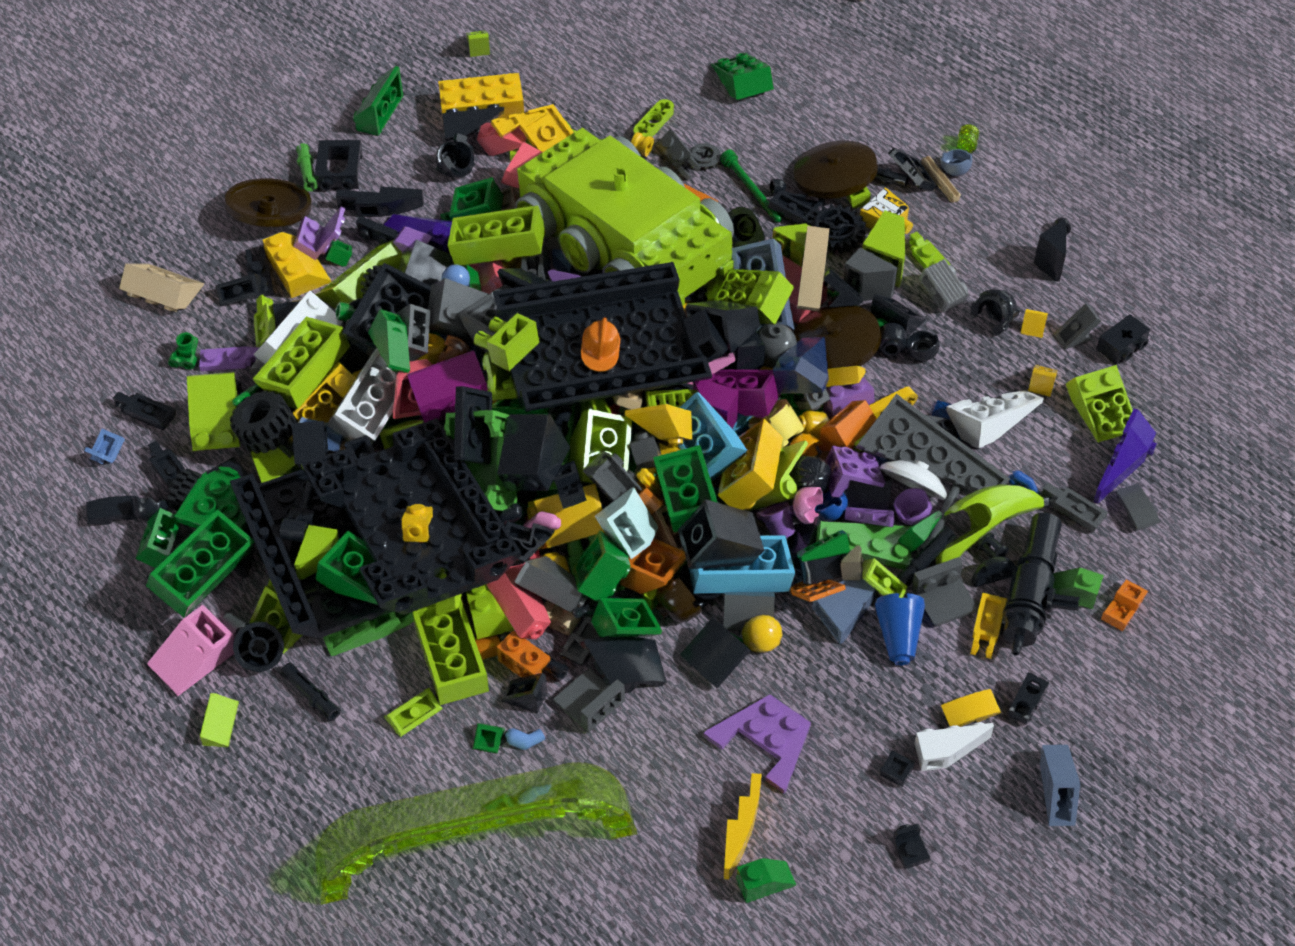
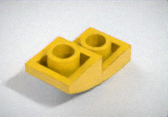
M991 689L969 694L941 705L949 726L962 727L974 721H977V723L1001 713Z

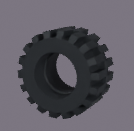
M274 391L253 393L252 396L244 398L245 400L237 405L238 407L233 410V415L230 417V427L244 448L249 452L253 451L255 454L260 452L268 453L269 450L273 451L278 446H282L292 436V423H296V419L279 393L276 394Z

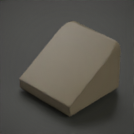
M856 545L841 561L842 579L845 581L862 579L863 557L860 545Z

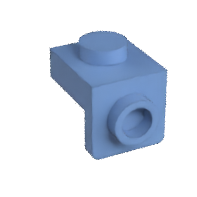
M101 429L93 448L86 447L84 451L92 454L90 459L103 464L104 461L113 463L125 438Z

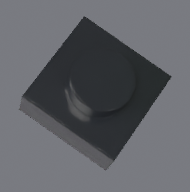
M892 750L880 769L879 775L903 787L915 767V762Z

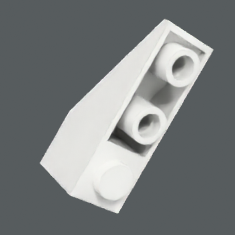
M978 722L971 726H950L946 729H925L917 732L914 745L921 771L949 767L990 739L994 728L993 723L984 724Z

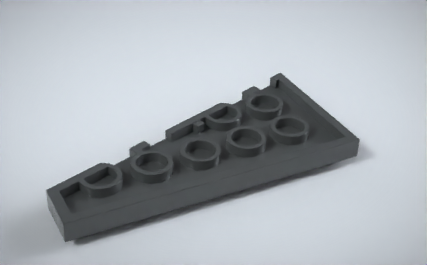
M898 394L893 397L855 447L890 461L902 460L915 463V460L922 461L929 465L927 470L931 471L939 479L972 491L1000 484L1006 485L1010 480L1009 477Z

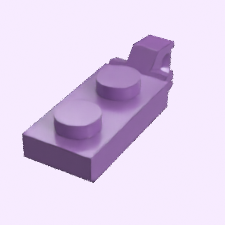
M245 346L200 350V370L214 371L246 368L251 363L256 362L257 357L254 354L259 348Z

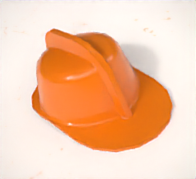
M603 317L602 320L592 323L585 329L582 338L581 359L588 368L597 372L612 369L619 357L620 335L616 327L608 322L607 318Z

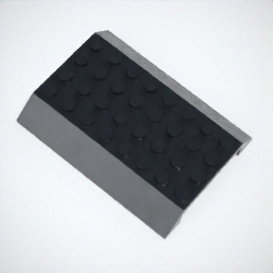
M674 262L492 291L495 317L508 322L518 313L536 321L539 343L510 370L519 405L528 412L712 379L713 375L706 356L698 358L688 337L684 324V319L687 317L678 293L680 279ZM605 317L608 322L616 327L620 335L619 357L612 369L597 372L588 368L581 359L582 338L588 326Z
M367 435L345 442V448L349 450L353 459L375 453ZM303 469L257 484L253 473L231 480V487L292 633L322 638L393 612L380 608L378 604L335 593L316 580L317 572L303 580L298 579L294 564L302 542L281 539L280 527L282 520L288 518L290 508L302 503L306 482H310ZM379 471V472H376L375 474H378V475L381 476V475H385L386 473H385L384 471ZM314 491L311 507L318 510L317 526L337 529L339 540L347 531L362 539L346 510L320 501ZM400 504L395 506L399 509H402Z

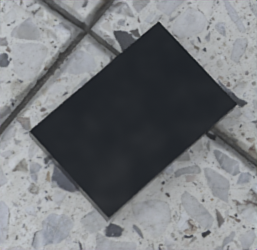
M465 386L456 387L454 460L483 465L491 463L490 429L482 418H474L473 411L492 410V392Z

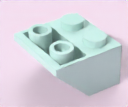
M635 488L629 489L595 515L605 534L628 555L629 559H633L651 545L659 528Z

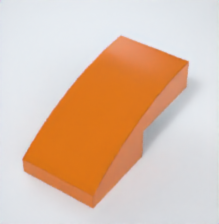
M1126 579L1116 592L1113 601L1104 611L1101 620L1124 631L1148 591Z

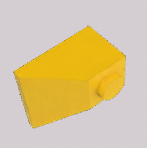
M668 404L625 410V416L658 439L669 442V445H683V441L692 440L691 411Z

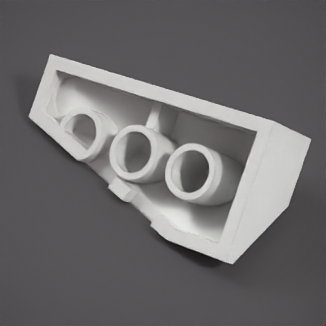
M1025 390L1002 394L1000 399L990 398L989 396L982 397L981 402L972 403L970 399L962 400L947 406L946 411L960 438L970 443L973 447L981 448L1001 437L1043 402V398Z

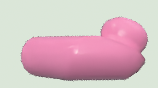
M541 511L524 524L528 528H531L532 524L536 523L549 529L557 530L561 526V520L554 514Z

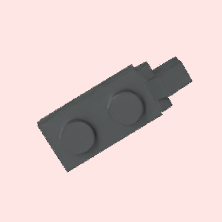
M1048 482L1042 490L1041 497H1049V504L1054 509L1093 533L1108 514L1107 511L1068 487L1066 489H1059Z

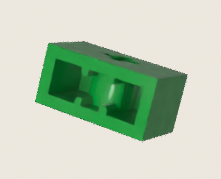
M159 508L148 520L135 558L136 560L156 568L171 553L180 525L175 520V514Z

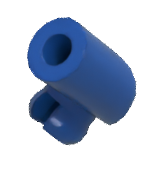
M1015 470L1013 474L1008 475L1011 485H1018L1020 483L1024 488L1040 495L1035 482L1028 475L1019 470Z

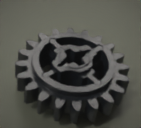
M830 204L829 208L822 206L821 211L815 209L814 215L810 214L807 221L809 226L829 229L827 249L830 250L831 254L834 253V250H838L840 254H842L844 249L850 252L851 246L857 249L858 243L863 242L866 232V223L862 221L863 216H857V210L850 212L849 206L845 209L842 208L841 204L838 207Z

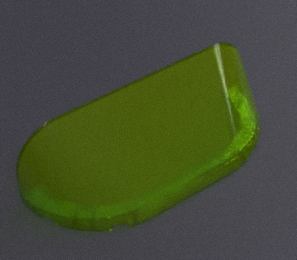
M572 762L352 810L340 816L329 825L321 836L316 848L315 866L321 905L348 899V891L352 884L351 876L353 874L359 875L373 865L372 858L382 852L384 856L389 857L423 845L532 821L564 818L565 812H577L578 819L594 823L601 820L603 827L609 832L611 840L636 835L637 829L627 794L620 781L604 768L589 763Z

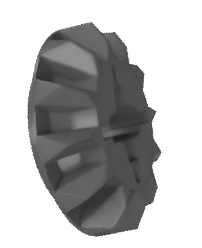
M701 143L690 149L696 162L706 170L708 167L715 168V165L720 163L721 152L714 145ZM708 153V158L701 159V157Z

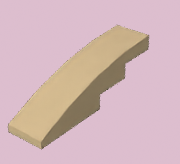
M807 226L797 309L820 310L829 237L828 228Z

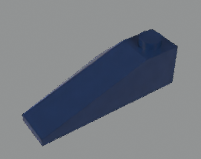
M824 337L802 338L795 346L779 357L773 369L779 394L823 393L829 380Z

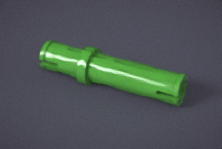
M301 143V150L299 145L296 147L298 154L297 164L301 169L304 189L310 192L313 191V187L315 190L317 189L313 169L314 159L310 155L309 146Z

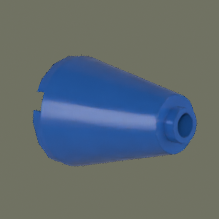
M899 593L881 596L876 600L875 609L889 659L895 662V665H908L910 661L915 659L925 609L924 598L907 593V598H899Z

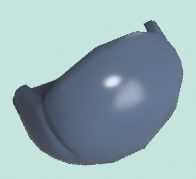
M962 149L944 152L942 158H940L941 167L948 175L962 176L971 168L972 155Z

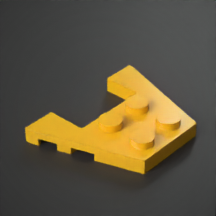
M554 104L528 110L525 113L512 114L505 118L491 120V125L501 138L520 128L533 147L542 152L574 133Z

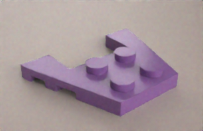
M768 695L706 730L704 738L722 750L738 732L743 734L780 760L767 774L765 781L784 794L788 788L811 722L772 695Z

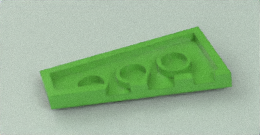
M821 521L817 527L816 542L837 531L843 530L848 535L850 551L856 545H860L863 559L875 558L880 564L905 569L910 564L911 553L905 545L898 542V539L912 526L893 525V527L875 524Z

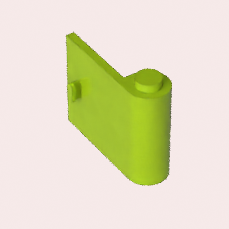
M806 440L781 448L774 489L757 500L753 507L746 511H754L794 498L797 493V486L789 473L807 447L808 442Z

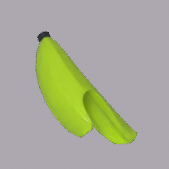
M1004 484L984 487L966 495L955 502L944 513V516L964 510L969 515L971 530L949 543L935 558L936 565L957 557L960 558L974 543L1004 520L1049 507V497H1041L1036 492L1018 485Z

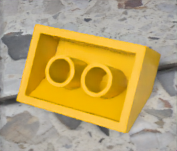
M281 232L262 241L266 257L290 297L294 298L329 284L331 279L319 260H314L293 247L296 236Z

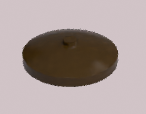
M840 140L820 144L805 152L795 163L793 173L795 183L803 193L816 198L833 199L854 194L868 186L877 174L878 164L876 155L870 147L855 141Z
M259 178L237 183L228 189L225 194V208L233 218L243 223L261 227H281L297 223L305 216L307 217L311 212L312 199L307 190L295 183L280 179Z
M855 305L824 307L819 311H814L805 317L793 332L796 336V342L802 338H825L827 369L862 366L875 355L881 343V331L875 316L868 310Z

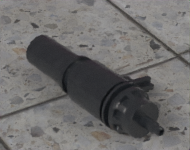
M1037 513L1031 519L1024 552L1013 571L1003 610V636L1012 644V654L1015 656L1020 654L1022 647L1031 646L1035 643L1037 635L1043 631L1047 616L1045 611L1053 613L1054 608L1079 610L1080 597L1056 594V589L1053 588L1055 580L1053 574L1058 557L1056 548L1062 523L1057 516L1050 513Z

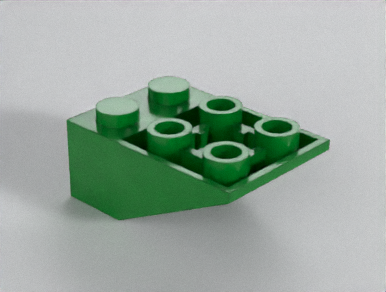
M739 53L731 59L721 58L717 60V63L711 64L730 96L736 100L774 90L770 66L747 53Z

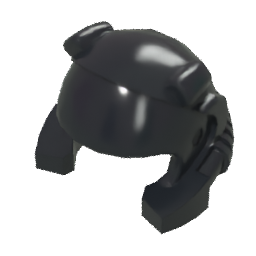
M457 133L454 136V142H445L439 146L436 153V170L448 177L462 178L471 173L475 165V156L472 144L467 141V137Z
M998 289L982 292L980 297L973 301L971 305V313L976 316L982 312V308L985 305L987 314L1000 323L992 328L996 336L1006 331L1010 327L1009 323L1013 321L1014 317L1017 318L1020 313V307L1017 306L1014 297L1010 293Z

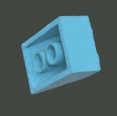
M696 392L680 407L691 411L692 440L683 441V445L678 446L683 450L700 445L710 479L714 481L739 459L747 449L735 431L699 392Z

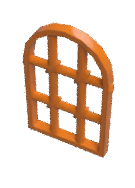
M830 579L810 584L809 586H806L801 581L790 587V592L793 596L809 602L846 590L844 584Z

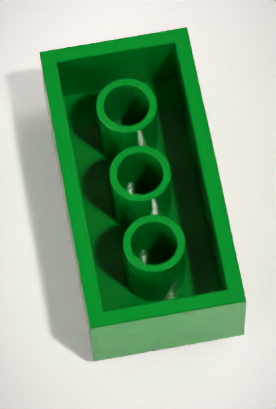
M217 509L150 573L146 587L185 618L250 554L254 540Z

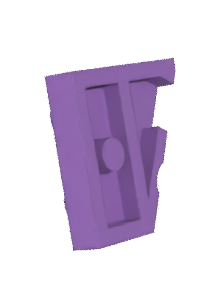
M847 507L845 520H850L849 523H869L893 527L894 511Z

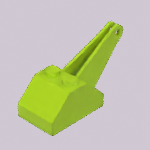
M605 398L581 402V416L570 439L569 462H575L581 483L585 485L594 483L583 471L603 451L611 455L613 453L617 454L624 461L622 466L628 471L632 420L626 416L612 414Z

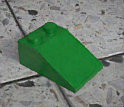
M700 445L653 457L673 533L678 532V529L705 499L717 502Z
M347 531L318 562L316 580L335 593L377 604L359 571L360 567L375 561L364 541Z

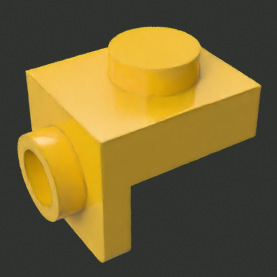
M414 504L407 507L402 517L403 540L405 542L428 541V526L433 517L432 507H425L422 504Z

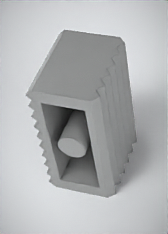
M945 259L925 268L919 277V281H921L926 291L931 295V298L943 313L964 303L969 295L966 284L959 281L954 267L948 265Z

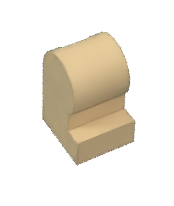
M548 600L544 604L551 621L548 627L569 636L580 622L581 617L575 618L573 612H569Z

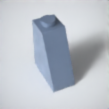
M863 574L861 580H843L839 582L845 585L846 590L815 600L812 603V609L839 644L847 639L875 600L876 590L863 579Z
M1042 745L1040 768L1049 826H1075L1080 781L1069 746Z

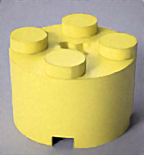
M787 399L777 400L768 416L762 418L752 416L749 419L750 424H748L749 428H752L765 419L783 437L781 448L789 443L788 439L804 430L801 421Z

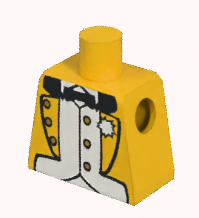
M884 188L860 209V216H863L862 221L870 229H873L884 210L904 217L905 234H908L913 227V223L907 220L908 205L887 188Z

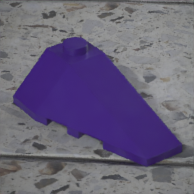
M393 214L384 224L397 230L398 234L405 226L432 236L428 245L450 254L448 241L452 221Z
M1133 409L1126 423L1121 440L1117 444L1110 464H1108L1097 488L1094 503L1098 504L1145 462L1147 455L1152 456L1157 443L1153 441L1156 432L1138 409Z

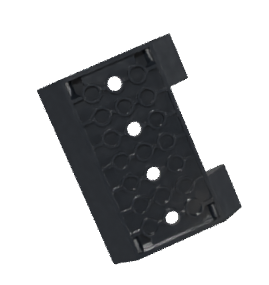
M437 418L394 432L393 446L357 459H353L349 450L344 449L301 464L320 501L346 510L374 559V563L360 567L359 571L380 608L404 615L498 580L521 556V551L465 462L454 460V444ZM379 471L386 472L385 475L381 476L375 473ZM399 504H403V505H405L406 507L403 508V509H399V508H397V507H395V506H396V505H399ZM422 504L425 507H432L433 517L428 526L429 539L427 542H405L403 540L402 517L408 506ZM443 573L446 574L447 577L440 579L438 577H435V575Z

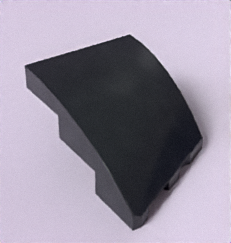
M507 521L505 527L521 551V556L512 566L524 564L553 536L555 529H549L533 523L531 528Z
M600 637L586 639L581 642L582 648H587L595 659L593 665L602 675L606 685H611L618 679L624 684L625 693H630L641 683L656 687L667 683L656 640L639 637Z

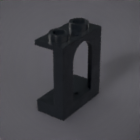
M319 140L315 168L317 189L325 191L331 189H359V163L363 156L361 140ZM348 160L347 168L340 173H331L327 170V161Z

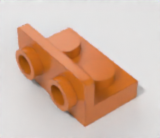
M512 631L497 646L498 661L521 678L542 673V669L550 662L549 655L525 638H519L515 631Z

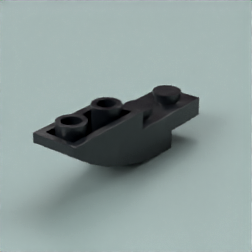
M380 187L379 193L337 190L336 193L338 209L343 207L345 210H354L357 212V217L391 216L424 206L422 189Z

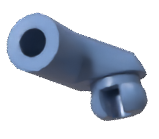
M511 728L505 734L508 744L521 750H527L545 740L541 729L526 734Z

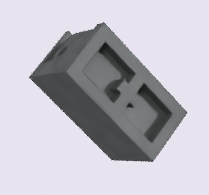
M603 451L583 471L603 495L612 503L631 488L641 491L642 488L637 483L639 481L637 476L630 470L626 471L622 466L624 461L615 453L611 455Z

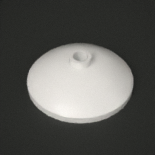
M898 460L886 462L880 467L884 474L911 488L923 489L931 497L945 500L947 496L946 490L939 478L927 470L929 465L922 461L915 460V463Z

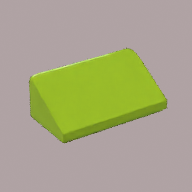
M875 558L864 560L862 574L863 579L882 596L899 593V598H903L907 586Z
M427 688L385 715L384 718L401 737L442 710V707L430 688Z
M210 693L200 733L203 746H229L238 709V701L219 694Z

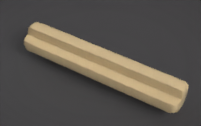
M930 156L923 157L921 164L951 203L959 201L961 194Z

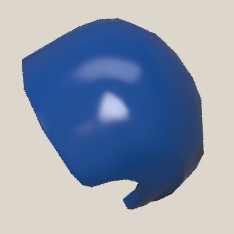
M828 490L823 494V503L815 507V512L819 514L817 518H820L823 522L837 520L845 512L848 506V499L844 492L837 498L831 496Z

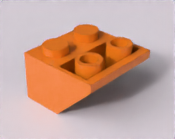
M866 400L851 401L821 427L820 440L823 443L822 446H819L821 451H830L832 446L848 447L853 450L854 443L866 434L877 420Z

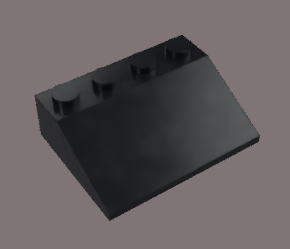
M384 263L343 330L342 335L370 357L377 347L374 345L368 331L379 310L382 309L396 314L410 304L428 309L431 286Z

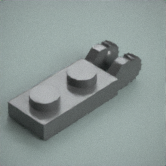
M672 129L656 143L685 179L689 180L691 178L690 173L685 169L689 164L694 170L698 171L701 168L696 162L694 155Z

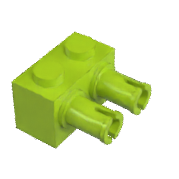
M518 313L508 322L498 317H494V320L491 319L489 330L496 332L493 336L483 331H478L474 336L475 345L489 350L491 363L508 371L539 343L536 321Z

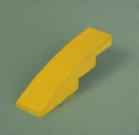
M751 773L750 797L739 796L738 820L727 819L724 879H730L744 854L752 834L758 811L762 774Z

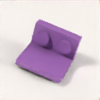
M340 207L324 227L305 216L300 222L293 247L314 260L320 254L324 255L330 247V242L332 240L336 241L342 232L340 227L345 220L343 217L345 208Z
M832 446L825 460L831 469V479L828 485L831 496L839 498L844 490L848 488L850 480L884 487L885 480L877 459L873 454L854 451L848 447Z

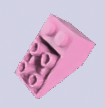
M201 605L178 624L147 665L179 696L234 654V635L204 605Z

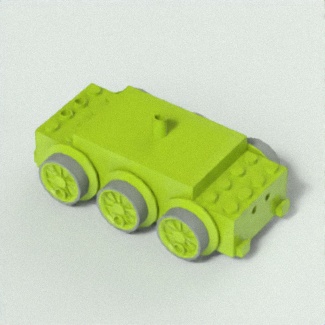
M581 128L517 168L521 198L516 201V208L538 205L545 225L543 241L550 236L558 238L564 257L573 268L581 273H588L594 268L596 270H603V273L674 262L680 279L678 293L684 306L685 297L718 274L725 277L730 269H734V261L732 260L734 228L726 210L711 198H705L700 201L698 196L685 188L678 175L671 169L653 166L640 156L638 150L628 139L622 136L613 138L609 135L605 139H598L584 128Z

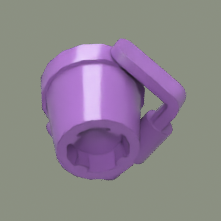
M780 502L757 512V518L765 523L771 536L785 535L788 538L795 533L792 517L795 516L793 505L789 506L787 502Z

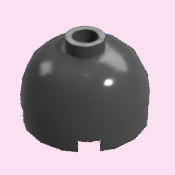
M766 324L757 331V334L765 344V367L774 368L779 357L797 344L796 336L784 324Z

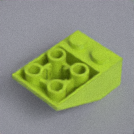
M730 269L714 301L720 300L756 306L759 323L775 325L794 287L779 271Z
M1117 365L1075 377L1065 383L1071 401L1098 443L1123 435V430L1133 410Z

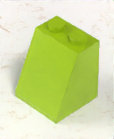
M884 210L864 241L862 249L896 266L895 286L900 287L905 260V220L902 216Z

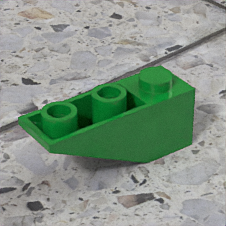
M380 309L368 333L390 370L409 373L410 361L407 326L400 315Z

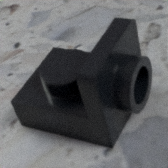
M918 823L914 825L905 824L894 831L892 843L904 869L930 861V856L920 837L921 827Z

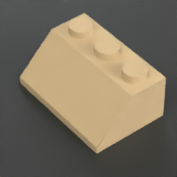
M125 264L119 289L127 291V295L130 297L140 298L141 296L146 298L145 302L154 305H159L160 303L165 305L164 309L177 312L178 309H186L204 283L152 264Z

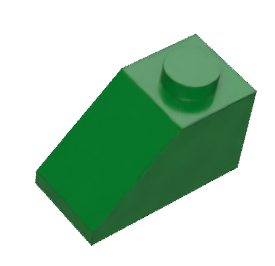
M761 858L737 867L736 881L746 903L796 886L786 861Z

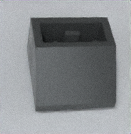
M859 248L845 263L844 281L863 296V301H871L874 294L893 297L897 267L875 256L873 253Z

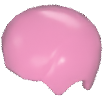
M805 487L798 490L795 494L793 511L797 519L803 524H811L819 516L815 512V507L823 503L821 488Z

